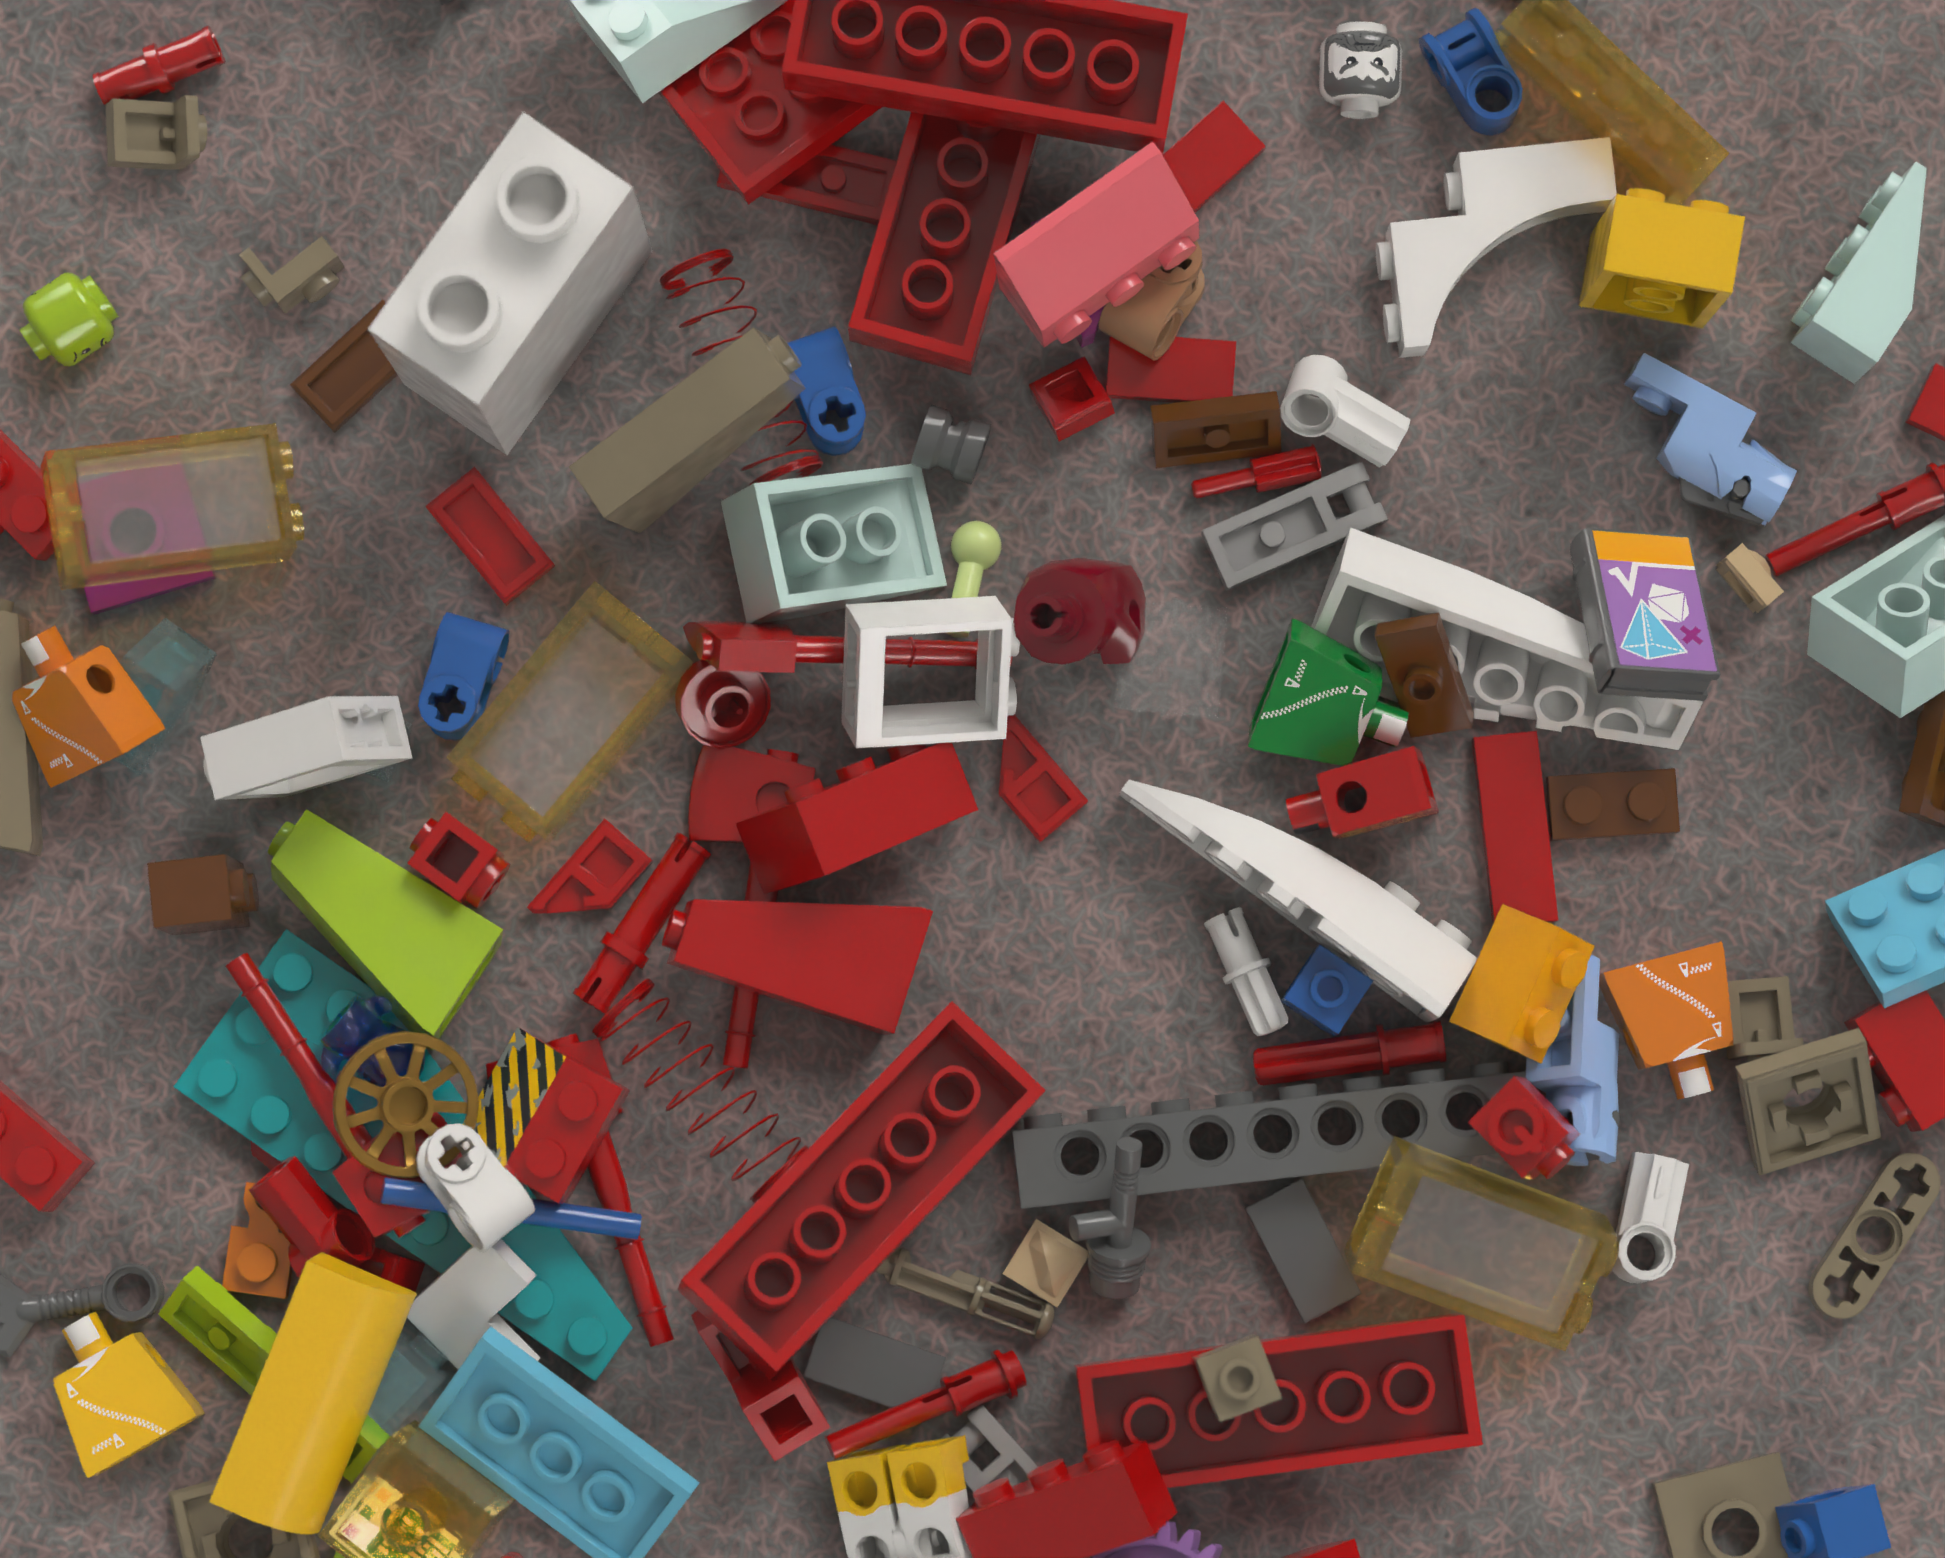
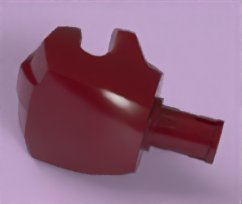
M1087 558L1050 561L1029 571L1017 594L1013 620L1016 637L1031 657L1045 663L1064 665L1081 661L1092 654L1099 653L1103 664L1130 663L1140 647V642L1145 632L1146 597L1142 582L1132 565Z

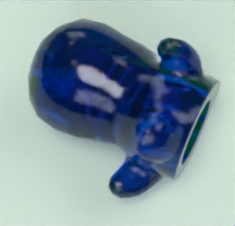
M355 995L328 1024L319 1038L323 1045L321 1064L326 1073L329 1075L337 1074L342 1061L349 1060L368 1041L390 1033L406 1032L404 1029L382 1019V1015L391 1012L393 1009L392 1003L387 998L372 996L362 999ZM413 1043L385 1047L391 1063L400 1077L406 1076ZM374 1054L366 1059L356 1071L364 1081L378 1087H384L387 1084V1080ZM425 1054L423 1056L419 1077L424 1070Z

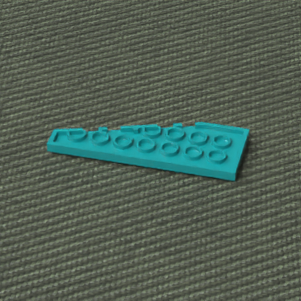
M287 929L258 967L263 977L269 979L267 983L302 1037L307 1038L306 1043L321 1066L336 1083L339 1072L342 1071L345 1064L356 1051L367 1044L373 1035H386L381 1027L396 1028L403 1032L409 1031L368 985ZM241 991L173 1087L280 1162H283L290 1156H296L326 1194L346 1208L358 1213L332 1173L347 1158L310 1103L299 1078L286 1058L280 1056V1049L246 997H241L243 993ZM355 997H358L365 1005L364 1013L357 1021L350 1022L341 1012ZM339 1016L349 1025L348 1031L342 1039L335 1042L328 1041L323 1037V1034ZM425 1049L419 1072V1080L422 1082H426L442 1070L427 1049ZM395 1061L392 1064L397 1074L403 1068V1062ZM360 1066L354 1076L371 1083L363 1074ZM447 1080L432 1093L434 1100L465 1102L450 1080ZM348 1087L346 1098L356 1114L377 1106L378 1101L376 1098ZM438 1112L447 1124L463 1125L467 1115ZM377 1119L364 1123V1126L371 1137L374 1138L379 1134L384 1123L382 1120ZM520 1182L530 1198L537 1199L530 1188ZM431 1211L423 1215L426 1221L401 1238H398L394 1230L385 1234L441 1274L472 1246L459 1232L449 1214L438 1211ZM520 1223L501 1239L536 1276L497 1313L591 1379L597 1381L633 1327L560 1229Z

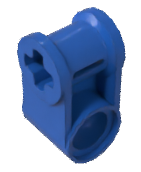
M1473 8L1465 13L1464 21L1435 37L1428 33L1419 38L1420 49L1438 82L1446 88L1464 121L1472 130L1482 135H1496L1504 132L1513 124L1522 101L1523 88L1519 78L1502 52L1492 27L1479 9ZM1484 90H1495L1506 98L1508 106L1498 112H1489L1480 107L1475 96Z
M834 326L788 342V344L802 364L794 372L806 389L795 397L794 400L802 421L807 424L806 432L813 446L823 454L838 456L847 454L855 449L861 441L866 413L864 403L854 380L847 350L838 329ZM835 409L840 418L850 416L847 419L846 431L837 433L833 424L824 425L827 411Z
M446 612L435 637L431 653V663L419 695L418 703L421 717L437 736L445 740L458 741L468 738L477 730L482 721L492 685L497 680L503 664L502 662H497L498 656L503 659L505 658L510 636L508 629ZM453 694H457V698L465 710L463 714L452 713L448 722H444V717L436 706L438 702L449 703Z

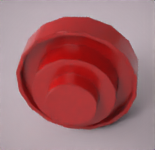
M699 660L693 663L680 679L675 693L676 712L687 732L701 744L715 748L737 746L752 738L765 724L771 708L770 688L761 672L718 671L705 660Z

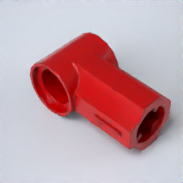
M290 1156L275 1166L249 1189V1192L290 1242L288 1257L291 1267L299 1279L307 1260L321 1252L355 1267L372 1257L375 1251V1240L361 1216L350 1209L342 1208L338 1210L296 1156Z

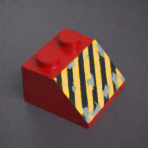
M517 1027L478 1096L479 1108L474 1131L480 1135L483 1142L502 1166L518 1181L557 1203H567L628 1096L630 1089Z

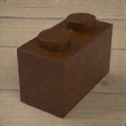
M226 854L147 863L153 928L171 935H182L250 927L248 912L259 910V895L255 874L246 873L243 863Z

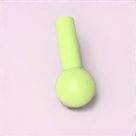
M971 521L960 526L954 533L951 541L952 555L959 564L951 598L978 597L983 571L991 567L998 560L1001 553V539L997 531L988 523ZM970 631L948 632L946 634L957 638H967Z

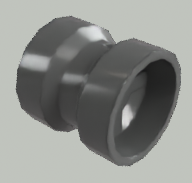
M931 404L921 428L911 464L926 470H931L935 467L949 470L953 479L971 485L978 470L992 425L976 419L966 423L959 421L957 426L953 425L954 418L950 410Z

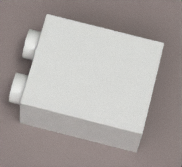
M523 112L368 329L403 384L508 455L652 252L633 187Z

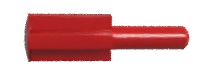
M1311 444L1308 447L1250 459L1249 468L1193 480L1191 490L1193 496L1198 499L1255 486L1257 493L1321 479V461L1314 444Z

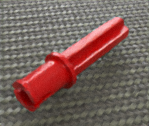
M1441 1021L1384 1030L1383 1025L1378 1024L1376 1025V1032L1261 1047L1253 1051L1255 1078L1258 1084L1263 1086L1382 1069L1384 1076L1390 1075L1389 1068L1438 1061L1440 1063L1446 1062Z

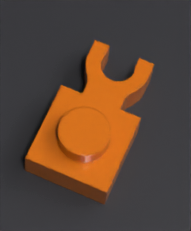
M246 1182L244 1205L249 1215L248 1228L231 1226L222 1286L227 1291L288 1299L292 1267L288 1257L290 1242L249 1192V1189L255 1183Z

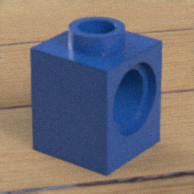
M1318 945L1314 948L1281 998V1002L1334 1037L1339 1034L1374 980L1322 945Z
M1875 1484L1836 1488L1775 1507L1781 1528V1542L1788 1558H1862L1891 1548Z

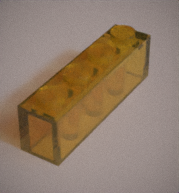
M1523 0L1495 31L1500 48L1595 138L1610 137L1612 154L1650 190L1664 194L1665 203L1681 205L1730 154L1568 0Z

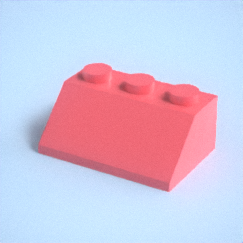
M1152 141L996 251L994 259L999 288L1043 348L1056 339L1061 344L1067 343L1089 327L1092 323L1089 316L1110 302L1113 307H1117L1135 296L1144 286V282L1141 279L1162 265L1165 270H1170L1186 260L1196 249L1194 242L1199 239V220L1161 151Z

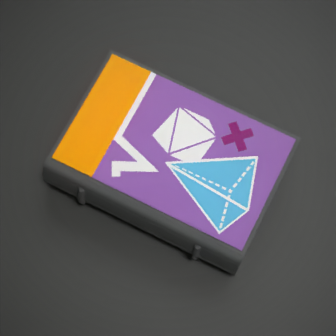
M1593 528L1581 530L1574 537L1570 545V556L1573 566V580L1576 581L1590 651L1589 662L1593 666L1597 692L1606 695L1705 701L1708 696L1707 688L1712 680H1718L1720 670L1691 537Z

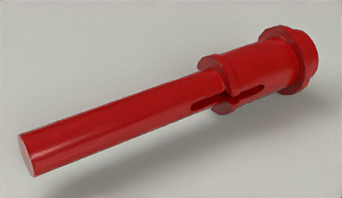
M1934 462L1927 464L1925 473L1885 492L1877 493L1878 502L1765 554V558L1774 576L1782 575L1890 524L1892 530H1897L1901 525L1942 506L1945 508V463L1937 466Z
M999 1349L991 1352L990 1360L952 1376L940 1378V1388L826 1435L825 1441L834 1460L949 1411L955 1417L963 1415V1412L1003 1395H1007L1009 1399L1017 1397V1390L1027 1386L1026 1377L1018 1357L1013 1350L1003 1354Z

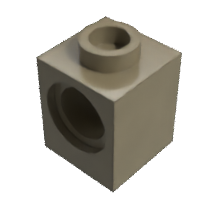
M1252 1334L1192 1357L1215 1418L1219 1422L1282 1399L1258 1335Z

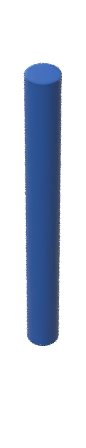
M384 1177L380 1203L448 1213L426 1183ZM531 1198L535 1212L521 1222L523 1224L637 1240L641 1228V1214Z

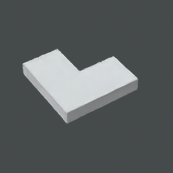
M502 1239L485 1252H480L471 1246L415 1297L407 1316L457 1369L461 1367L490 1327H493L538 1361L540 1359L526 1342L497 1314L536 1276Z

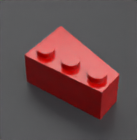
M952 742L935 743L929 746L918 744L890 747L887 749L891 759L888 762L875 767L872 756L835 770L839 782L823 787L820 778L806 782L784 792L787 803L735 823L763 894L765 895L826 876L979 810Z

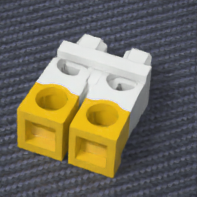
M965 1435L915 1442L909 1445L901 1444L862 1450L827 1462L848 1558H973L956 1520L969 1507L962 1465L969 1461Z

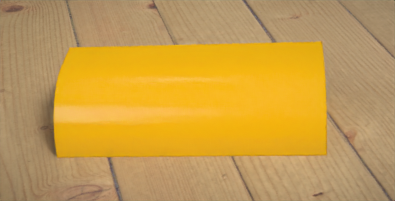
M322 1252L307 1260L210 1498V1503L278 1530L297 1534H316L320 1532L414 1302L416 1292Z

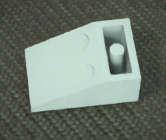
M1915 162L1902 177L1892 171L1883 185L1876 189L1859 215V218L1867 222L1868 225L1864 228L1857 224L1849 237L1842 241L1825 267V270L1833 274L1834 277L1831 281L1823 277L1815 289L1808 293L1791 319V322L1800 327L1791 343L1853 384L1879 361L1912 310L1927 170L1926 167L1918 162Z

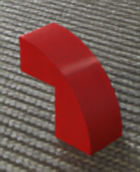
M699 1310L691 1314L699 1335L729 1380L743 1413L774 1462L831 1428L793 1358L770 1380Z

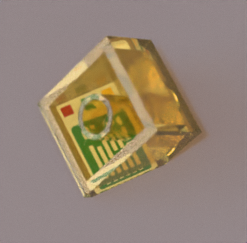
M414 1420L390 1436L318 1537L344 1558H472L506 1514L515 1499L418 1427L420 1423Z

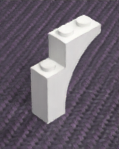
M1610 137L1458 153L1453 164V172L1444 173V195L1447 210H1458L1459 216L1390 223L1385 234L1386 242L1376 243V263L1379 280H1390L1393 304L1383 305V324L1387 343L1398 342L1399 358L1425 355L1431 343L1436 320L1448 294L1461 277L1494 247L1522 231L1545 222L1563 217L1606 211L1617 194Z

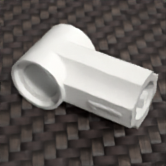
M1324 355L1304 357L1295 365L1280 407L1281 417L1285 425L1294 433L1304 437L1325 435L1378 467L1386 466L1395 454L1408 431L1411 419L1348 383L1347 374L1343 366L1336 360Z
M1632 1153L1616 1233L1608 1246V1262L1611 1270L1620 1279L1629 1283H1644L1664 1276L1671 1269L1676 1258L1674 1236L1689 1164L1656 1154ZM1635 1235L1647 1238L1654 1247L1655 1260L1647 1271L1635 1268L1628 1259L1627 1246Z

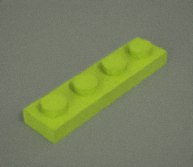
M197 1265L180 1281L158 1315L252 1396L277 1334L236 1300L224 1286L212 1279ZM369 1413L343 1473V1477L351 1484L367 1468L391 1437V1434L378 1424Z

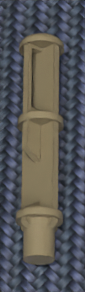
M897 1248L875 1271L884 1275L886 1282L890 1285L899 1286L968 1312L970 1315H976L1034 1337V1339L1044 1338L1050 1331L1054 1321V1307L1049 1302H1043L961 1270L955 1271L950 1277L943 1276L911 1264L910 1251L905 1248ZM992 1287L1042 1306L1039 1312L991 1294L989 1290ZM986 1306L1034 1324V1329L1030 1331L982 1313V1309Z

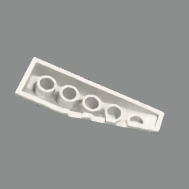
M1351 527L1330 573L1311 626L1377 663L1382 668V688L1379 696L1398 702L1375 639L1377 623L1439 613L1474 711L1475 719L1498 722L1499 715L1537 720L1536 728L1561 732L1564 726L1594 729L1597 738L1679 750L1703 701L1599 694L1597 692L1593 666L1589 662L1590 651L1583 623L1527 595L1476 573Z
M1128 780L1121 789L1119 795L1323 947L1374 980L1373 984L1426 1023L1438 1019L1442 1015L1478 959L1467 950L1472 941L1465 934L1442 919L1436 927L1415 912L1420 902L1391 881L1388 882L1385 888H1382L1373 880L1313 845L1260 820L1205 800Z

